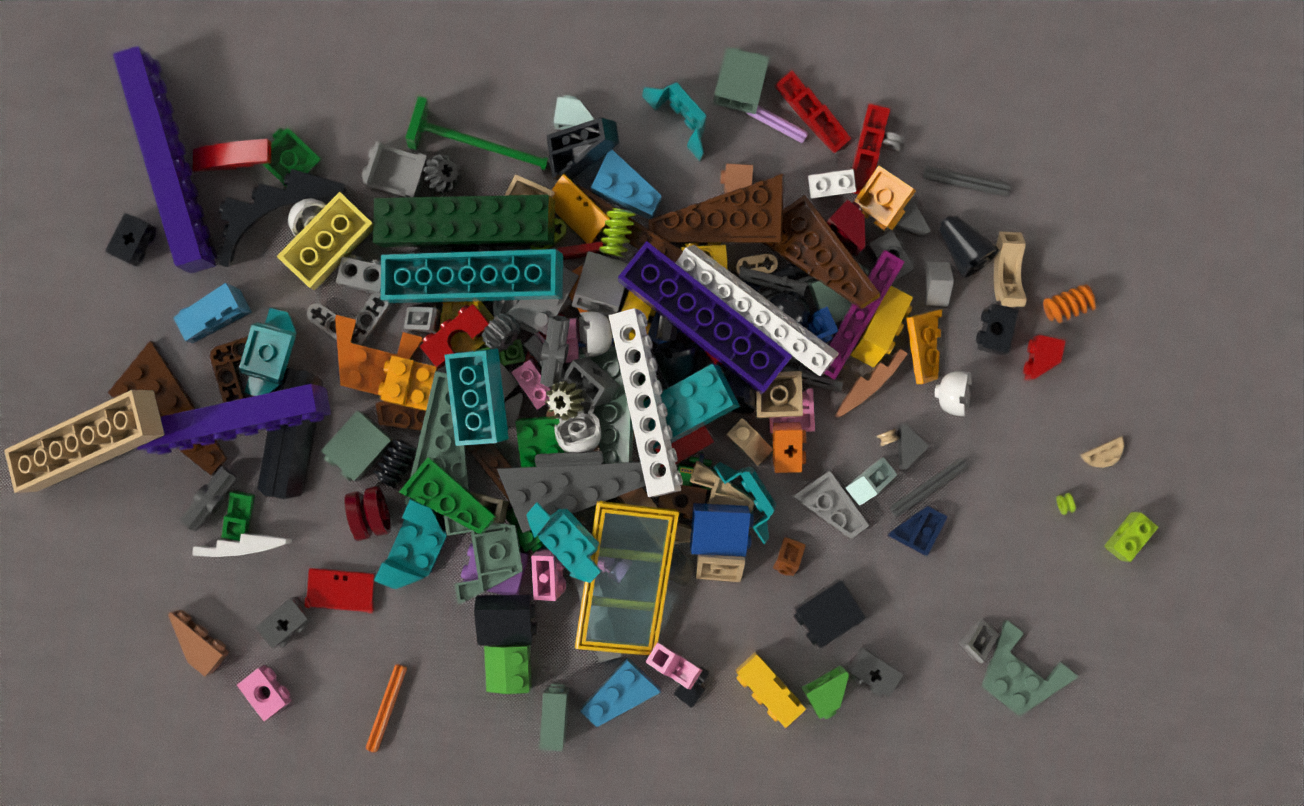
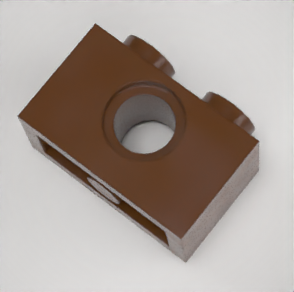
M680 485L681 491L659 496L658 508L678 510L684 513V518L692 519L693 503L704 504L707 489ZM680 494L688 498V504L683 508L675 504V498Z

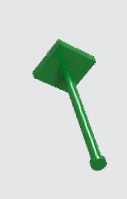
M418 95L405 137L409 149L417 151L422 133L428 131L527 162L545 170L548 157H537L429 123L427 119L430 110L428 100Z

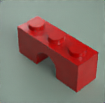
M467 304L458 311L459 315L456 318L446 320L440 325L441 329L437 333H430L422 340L423 344L420 345V348L438 369L446 365L445 354L455 353L451 346V340L455 334L465 332L476 341L482 336V333L485 331L484 328L488 326L489 322L474 304L471 306Z

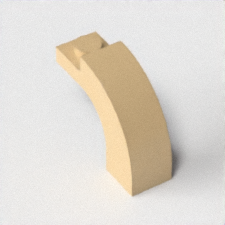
M999 231L996 246L1000 251L994 259V291L996 301H1001L1002 306L1025 307L1027 298L1021 282V264L1026 243L1021 232Z

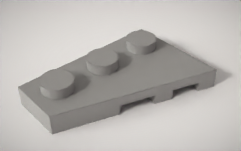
M563 267V299L520 300L507 314L547 335L549 317L559 314L579 275Z
M830 470L793 495L795 499L849 539H852L869 527Z

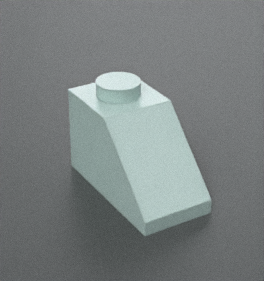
M571 95L557 97L554 116L555 129L564 130L594 120L582 102L577 100L576 97Z
M882 457L855 478L846 489L860 506L877 495L897 474L885 458Z

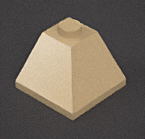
M802 371L780 372L764 393L760 394L756 391L757 418L803 416Z

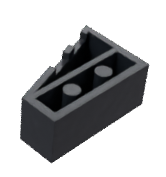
M600 117L546 135L552 178L559 180L565 174L571 180L619 144L616 121Z

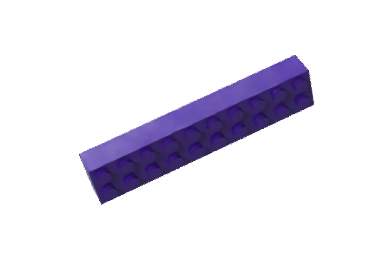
M140 46L112 53L175 267L190 274L215 267L217 255L213 246H210L208 239L211 237L210 231L204 225L202 219L204 211L196 199L198 191L195 184L191 182L192 170L189 164L185 162L184 155H186V150L183 143L179 141L177 134H180V130L172 118L174 110L172 104L166 98L165 93L168 90L159 74L162 71L157 59L152 58L149 52H145Z

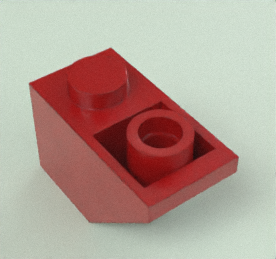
M1037 335L1030 339L1027 347V352L1030 353L1029 359L1023 367L1024 380H1035L1061 363L1066 340L1044 335Z

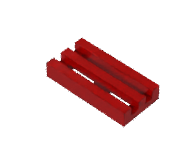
M594 242L560 247L558 251L563 253V260L586 257L588 251L603 254L599 251V247H602L603 243Z

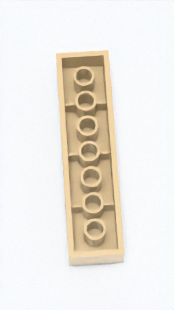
M130 390L5 449L14 493L38 492L165 435L154 391Z

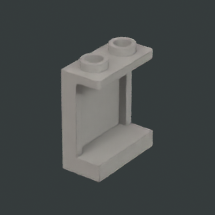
M376 140L375 145L370 147L368 158H370L368 166H365L362 171L361 178L363 183L369 188L398 197H419L426 177V173L423 170L427 167L428 156L421 153L415 155L383 145L380 141Z
M588 251L572 306L586 311L599 312L606 317L617 313L624 291V286L618 282V276L628 263Z

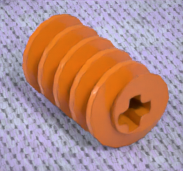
M1087 284L1079 285L1076 289L1072 288L1068 292L1064 291L1060 293V296L1054 295L1051 299L1046 298L1043 300L1047 318L1050 321L1056 319L1059 324L1062 323V316L1066 320L1071 319L1070 312L1075 317H1078L1079 309L1084 314L1087 313V306L1092 311L1096 309L1094 294Z

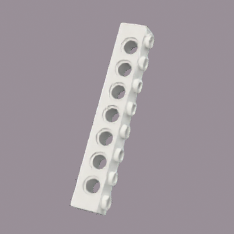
M695 245L686 247L675 264L817 375L821 376L826 372L839 354Z
M635 308L609 315L648 497H657L681 491L682 476L676 468L677 454L675 449L672 448L670 441L672 439V431L666 423L667 409L665 404L662 403L660 396L662 394V386L660 381L657 380L655 373L657 371V363L652 358L650 351L652 349V341L650 336L647 335L645 328L647 326V318L642 311ZM635 329L636 336L630 341L629 333ZM639 351L641 358L635 363L634 355ZM645 374L646 381L643 385H640L638 379L640 375ZM649 396L651 404L648 408H645L643 401ZM651 419H654L656 427L651 431L648 423ZM658 441L661 445V450L656 454L653 446ZM661 464L666 467L664 476H660L658 473V468Z

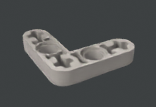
M374 293L356 316L353 336H356L359 330L355 329L356 326L366 331V333L360 332L357 336L359 342L354 344L364 346L390 309L391 303L383 301L385 305L383 307L379 306L376 309V312L379 313L378 316L368 311L369 308L373 310L376 308L377 303L375 300L377 298L381 300L380 293ZM321 304L311 305L307 310L308 319L337 339L336 333L331 331V324L335 321L337 314ZM322 309L321 314L329 319L326 322L318 317L314 319L316 316L314 311ZM365 315H371L373 318V323L369 327H364L361 323Z

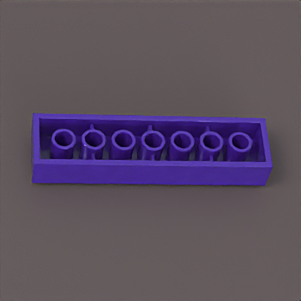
M647 241L618 276L620 284L760 394L766 391L792 358L791 354Z
M308 384L162 416L160 418L165 435L137 447V449L147 451V454L158 453V455L172 453V449H192L194 444L205 446L215 444V440L218 439L229 441L237 439V435L259 434L258 430L276 431L280 429V425H288V427L302 425L303 420H310V422L322 421L324 416L331 415L327 389L314 384Z

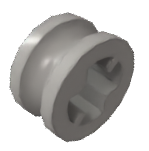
M886 132V140L882 141V145L887 149L900 151V143L904 142V138L898 134Z

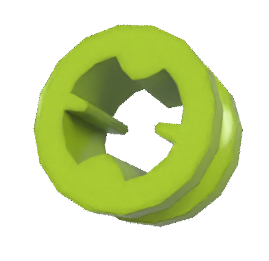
M1065 493L1064 497L1061 495L1056 497L1057 505L1062 515H1066L1068 511L1071 513L1076 511L1075 503L1070 493Z

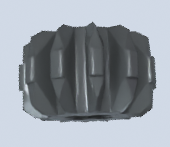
M437 154L427 160V167L424 168L423 172L428 174L424 180L431 182L429 188L436 187L437 192H449L458 186V180L461 179L462 175L458 173L461 166L455 165L456 159L450 160L448 154L442 156Z
M504 313L500 314V316H495L494 320L489 321L488 326L484 328L485 331L482 333L483 341L490 349L498 348L499 353L507 350L518 339L517 335L521 331L519 329L520 325L513 317Z

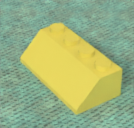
M339 192L276 257L309 288L316 290L340 265L342 257H348L373 231V223Z

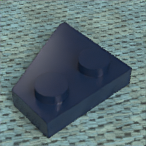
M925 506L891 530L887 536L927 557L948 516L929 506Z

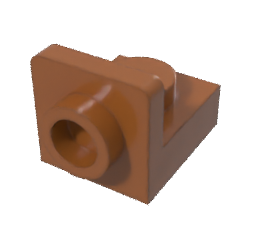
M784 537L773 569L778 570L782 575L794 576L800 566L806 544Z

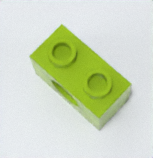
M1131 512L1103 547L1119 560L1131 562L1158 529V526L1141 512Z

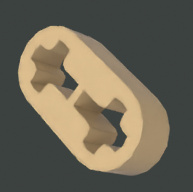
M772 254L744 257L737 262L735 271L739 276V268L743 266V263H746L747 266L755 265V268H752V270L772 274L778 266V261ZM765 259L773 262L770 270H767L765 266L758 267V265L763 264Z

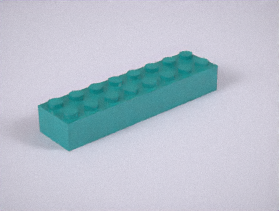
M556 249L381 255V300L389 303L563 299V253Z

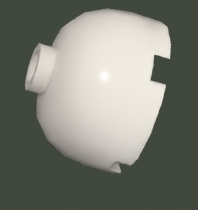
M308 198L297 202L291 208L288 223L295 237L326 206L325 203Z
M581 312L582 317H579L580 341L586 344V347L582 348L584 356L594 357L602 355L608 351L612 344L613 333L609 319L599 312Z
M951 372L943 377L940 385L936 384L935 398H939V404L945 412L964 417L968 413L971 392H969V385L972 383L971 372Z
M580 411L575 418H570L566 421L561 418L559 419L560 423L557 426L555 425L554 428L559 446L566 453L592 452L598 446L601 439V427L599 419L595 414L590 412L591 415L584 414V411Z

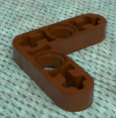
M248 336L216 346L210 352V360L224 403L230 402V398L233 397L232 391L226 390V388L237 386V388H232L234 395H239L237 400L246 398L236 363L241 362L242 358L238 354L237 348L242 343L246 344ZM220 351L223 353L232 352L233 356L228 355L223 357V362L222 360L217 359V356L220 355ZM231 371L234 378L232 382L226 384L222 378L223 374Z

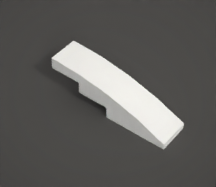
M244 533L241 534L240 541L223 539L217 540L216 547L193 546L192 555L209 557L246 555L290 544L292 539Z

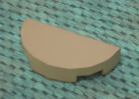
M1123 436L1084 452L1080 456L1084 462L1092 467L1105 468L1112 466L1120 460L1125 445Z

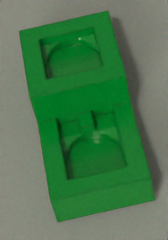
M234 490L230 492L228 512L224 516L221 538L240 541L241 534L248 532L255 494Z

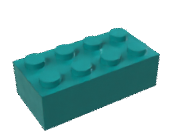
M498 348L445 354L456 446L498 443L509 439Z
M715 364L707 366L662 391V394H660L661 401L667 409L666 423L672 431L671 444L740 407L720 366ZM651 399L643 402L645 408L650 406ZM651 419L648 423L651 431L656 427L654 419ZM658 441L655 442L653 448L661 449L660 443Z

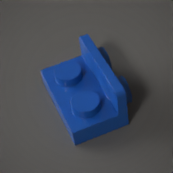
M828 306L812 314L807 330L825 343L833 340L832 335L838 332Z

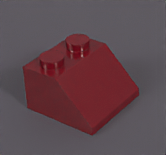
M848 199L829 218L827 224L844 247L856 258L865 248V215L862 213L863 209L855 201L851 202Z

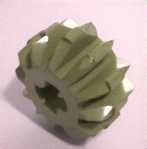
M562 381L559 384H553L551 386L552 390H548L546 393L550 398L544 402L550 404L547 412L554 411V418L556 419L561 417L562 420L566 421L570 418H575L578 416V412L584 409L580 403L584 402L585 398L579 396L582 392L581 389L575 390L576 383L568 384V381Z

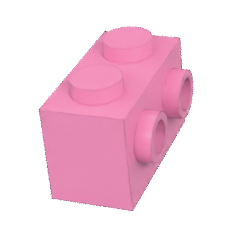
M541 548L531 556L534 600L556 601L566 590V580L563 578L565 566L549 549Z

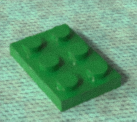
M554 416L516 419L515 424L521 467H536L535 456L538 454L566 453L559 446L554 428L555 425L557 426L560 423V418L556 419Z

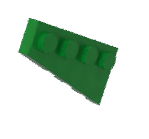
M430 457L423 462L399 491V493L414 499L422 505L428 506L478 534H483L497 518L494 513Z

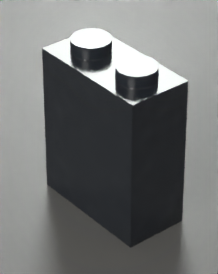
M839 578L795 606L794 610L796 613L793 615L800 626L805 625L809 631L806 636L813 646L817 644L820 648L867 619L843 581Z
M531 595L476 596L474 616L477 645H532L533 636H537L538 627L537 622H533V618H536V604H532Z

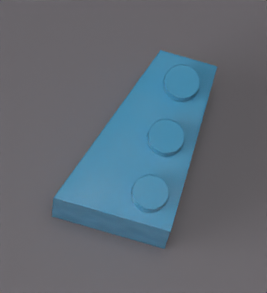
M612 149L607 152L591 186L592 193L647 219L654 218L661 203V194Z
M224 283L190 307L180 310L179 314L173 318L184 340L193 344L247 316L252 311L241 290L228 283Z
M627 658L581 707L580 712L596 727H599L661 693V688L631 659Z

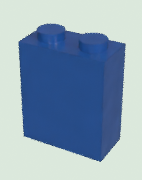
M693 503L690 535L691 554L746 557L747 549L751 548V535H748L749 527H753L754 521L753 514H750L748 506Z

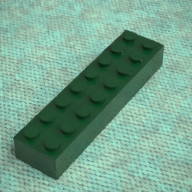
M550 195L374 198L373 243L383 248L554 245L555 200Z

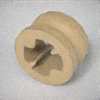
M896 428L877 436V438L881 439V446L900 439L899 436L895 435Z

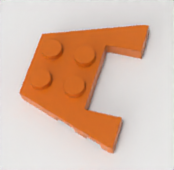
M336 315L340 386L378 395L379 385L381 382H385L387 376L384 373L386 360H391V356L410 359L422 341V337L403 332L397 354L351 343L356 320Z

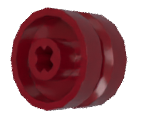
M379 486L366 488L364 495L360 491L345 494L346 517L351 533L357 542L370 539L372 532L376 536L390 534V514L385 496Z

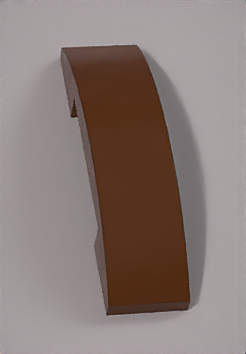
M493 443L465 445L467 450L473 454L510 502L497 469L513 467Z

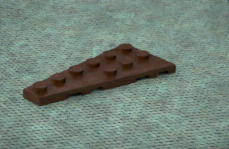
M784 174L649 219V230L669 243H782Z
M806 195L783 209L782 243H763L764 245L860 309L881 297L879 291Z
M153 341L147 343L108 391V394L115 398L130 390H153L160 417L195 409L181 384L168 368L167 362L159 354ZM216 440L215 444L205 446L194 444L192 449L179 450L211 476H214L228 459Z

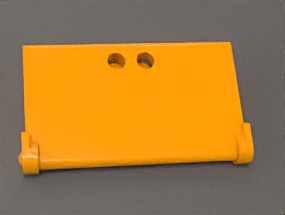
M563 174L552 188V191L555 192L553 195L555 213L586 244L594 243L598 234L605 227V221L610 220V218Z

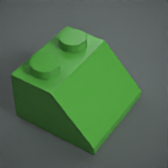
M530 645L484 646L486 692L501 694L530 693L532 689Z
M841 665L801 687L819 719L823 717L828 719L837 713L836 710L841 707L849 677L847 671Z

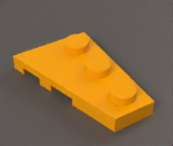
M942 309L906 318L916 384H925L938 379L940 352L936 348L937 338L941 337V329H938V317H942Z

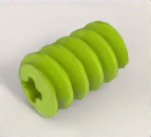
M612 208L613 211L607 212V216L612 219L605 221V225L610 228L603 230V233L608 237L601 239V242L606 246L599 247V251L604 254L625 258L621 255V252H628V249L623 244L630 243V240L625 235L632 234V231L627 229V226L634 225V222L628 218L636 216V214L631 211Z

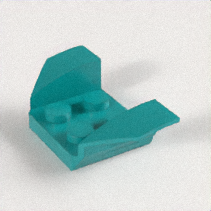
M677 82L664 89L645 87L642 97L655 111L669 100L672 110L676 114L680 113L685 118L684 122L687 127L692 131L695 129L687 143V148L701 161L704 151L700 138L705 129L706 114Z
M269 308L265 324L256 322V324L251 325L239 365L241 373L249 375L244 393L254 396L267 394L282 384L281 381H283L296 338L295 335H297L288 312Z
M721 462L717 463L714 469L724 484L741 475L743 478L741 483L748 493L752 492L755 497L754 504L760 512H765V515L753 525V529L762 543L765 544L769 539L767 520L773 514L777 505L753 467H745L737 471Z
M411 499L402 516L404 521L389 556L382 562L374 580L393 589L401 588L429 576L447 539V533L441 528L432 509Z
M536 502L526 514L534 538L538 536L541 542L569 572H572L569 576L591 583L602 571L590 558L598 550L599 542L568 509H558L552 515H549Z

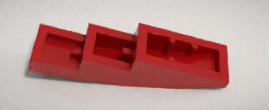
M790 70L774 84L787 103L833 153H836L851 139L825 104H821L811 89L804 86L793 70Z
M868 103L851 168L855 172L857 189L856 192H852L859 195L876 170L890 108Z
M269 139L227 142L193 149L194 172L236 170V167H252L254 164L271 163V141Z

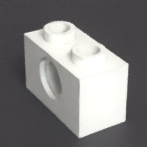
M854 169L808 176L811 198L857 191Z

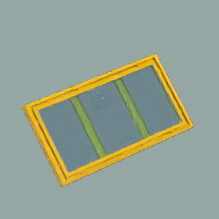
M597 501L592 536L599 542V545L597 547L598 550L590 558L602 571L591 583H584L575 642L576 649L638 655L651 654L659 639L679 517L678 510Z

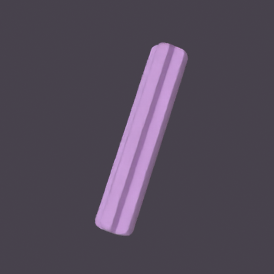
M760 106L757 107L756 114L747 112L748 115L800 143H803L808 135L807 131Z

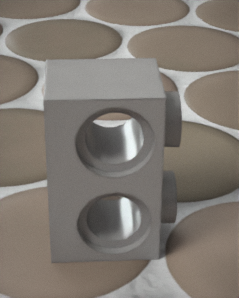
M350 255L349 258L342 257L336 283L348 288L381 294V261L371 260V263L356 255ZM356 266L358 269L357 274L349 277V269ZM378 271L379 278L371 282V273Z

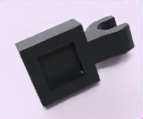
M701 666L702 672L691 690L680 684L674 692L677 698L691 708L705 691L701 684L708 677L709 671Z

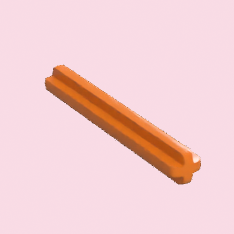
M396 664L394 666L366 744V750L376 753L380 747L407 671V667L404 665Z

